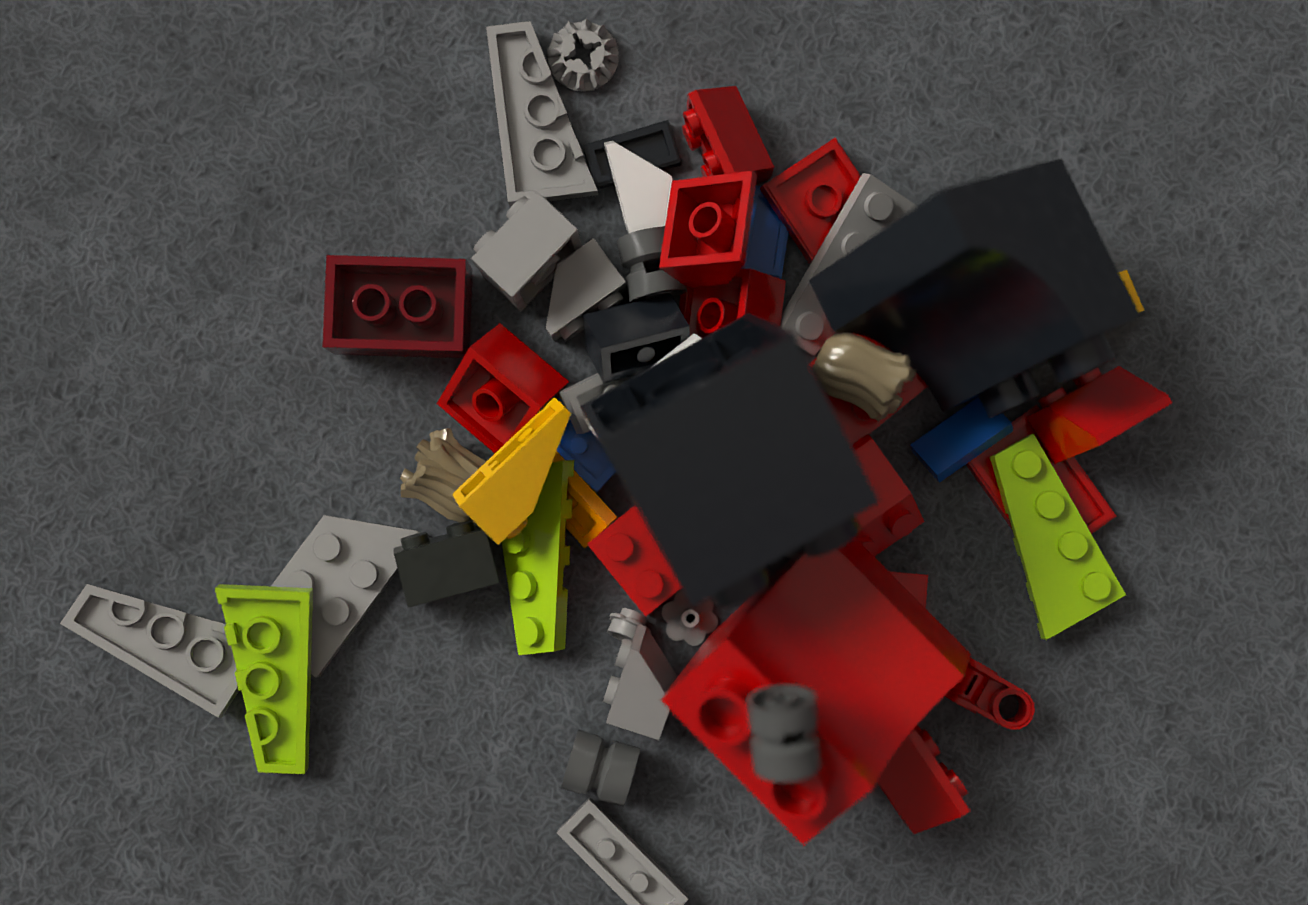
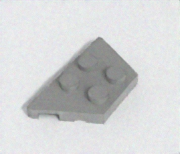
M323 515L271 585L272 587L313 588L311 674L314 677L321 676L398 572L393 548L402 546L401 538L421 533L420 531Z

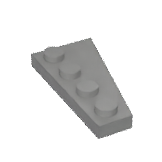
M531 21L487 26L509 206H512L523 196L529 199L536 191L547 201L598 195V190L589 172L583 152L572 129Z
M862 173L782 313L780 327L794 333L802 350L811 355H815L823 347L825 341L834 335L835 332H833L809 280L917 207V205L871 174Z
M86 584L60 623L218 718L224 716L239 692L235 677L237 670L231 645L228 646L224 630L226 624Z

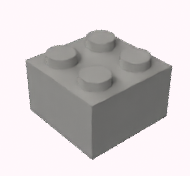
M538 191L529 199L525 196L518 199L506 214L509 220L497 232L492 229L485 233L474 246L476 253L471 258L481 275L520 312L553 280L556 264L582 247L578 229Z

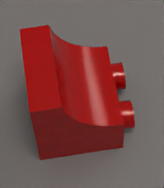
M854 537L842 547L820 556H806L801 549L770 578L768 584L760 592L746 600L709 635L661 698V701L779 822L804 845L874 789L883 769L905 738L939 700L964 678L971 653ZM791 684L804 686L814 691L818 714V725L814 731L818 734L820 741L821 767L813 776L800 781L773 782L762 779L754 773L751 739L755 734L751 732L749 727L747 698L751 693L760 688Z

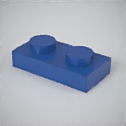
M559 398L558 401L563 404L562 399ZM569 418L557 452L565 460H574V470L598 493L614 476L616 470L594 433L590 430L584 434H576Z

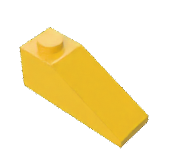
M555 397L452 494L459 507L497 545L505 538L511 539L518 535L528 522L527 517L533 513L571 415L569 410Z

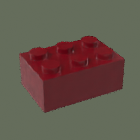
M326 255L322 347L334 355L463 358L470 347L473 269L466 259Z

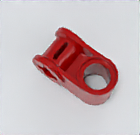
M970 658L964 678L944 697L976 714L977 712L1007 729L1017 730L1027 726L1035 713L1034 702L1031 696L1021 688L999 677L998 673ZM1013 694L1019 702L1018 712L1015 716L1004 719L999 713L1000 701L1003 697Z

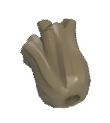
M852 333L835 334L828 338L813 365V372L821 388L827 394L858 406L878 422L889 413H895L903 400L896 393L902 391L903 382H912L916 374V369L910 367L908 356H902L901 353H893L862 336Z
M451 428L433 431L430 433V442L422 439L416 447L419 450L414 458L418 462L416 472L413 473L405 468L401 474L400 479L403 482L400 491L401 497L419 499L447 519L460 523L472 521L459 507L452 494L486 461L462 447L453 437Z

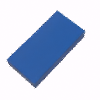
M755 186L745 265L741 269L751 268L781 279L788 231L759 189L761 186Z
M978 397L910 444L913 454L940 483L1013 432V426L1003 413L989 419Z

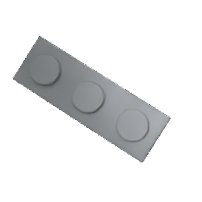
M591 797L558 829L557 834L627 905H684L689 899L688 894Z

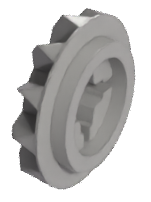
M587 18L582 22L576 23L568 21L564 28L558 33L553 34L549 49H547L548 63L552 74L562 85L575 91H591L600 88L612 78L618 66L619 53L616 39L612 37L604 25L600 26L591 23ZM576 40L583 44L585 49H596L590 54L591 70L588 69L586 64H583L581 59H571V57L576 55Z

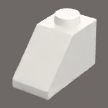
M605 142L607 158L628 233L665 226L673 181L672 176L616 142Z

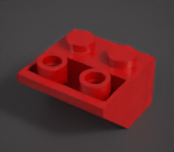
M737 86L699 89L688 93L687 110L683 112L686 124L682 126V131L690 149L694 151L699 148L704 161V165L700 166L703 177L753 170L757 174L756 185L771 179L774 165Z
M918 725L915 726L895 751L877 780V784L913 834L960 818L970 812V809L962 799V797L968 794L967 789L952 769L948 770L942 762H937L935 757L941 754V751L925 729L921 730Z

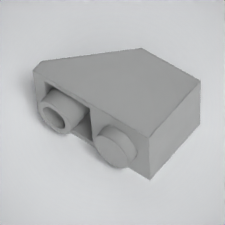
M594 238L556 264L546 330L554 342L560 337L568 341L585 329L584 314L616 307L624 300L621 294L627 290L626 282Z
M637 624L633 640L630 641L623 638L615 662V666L623 668L621 677L618 678L611 675L603 699L604 703L611 705L606 723L659 740L670 710L661 701V698L678 676L647 626Z

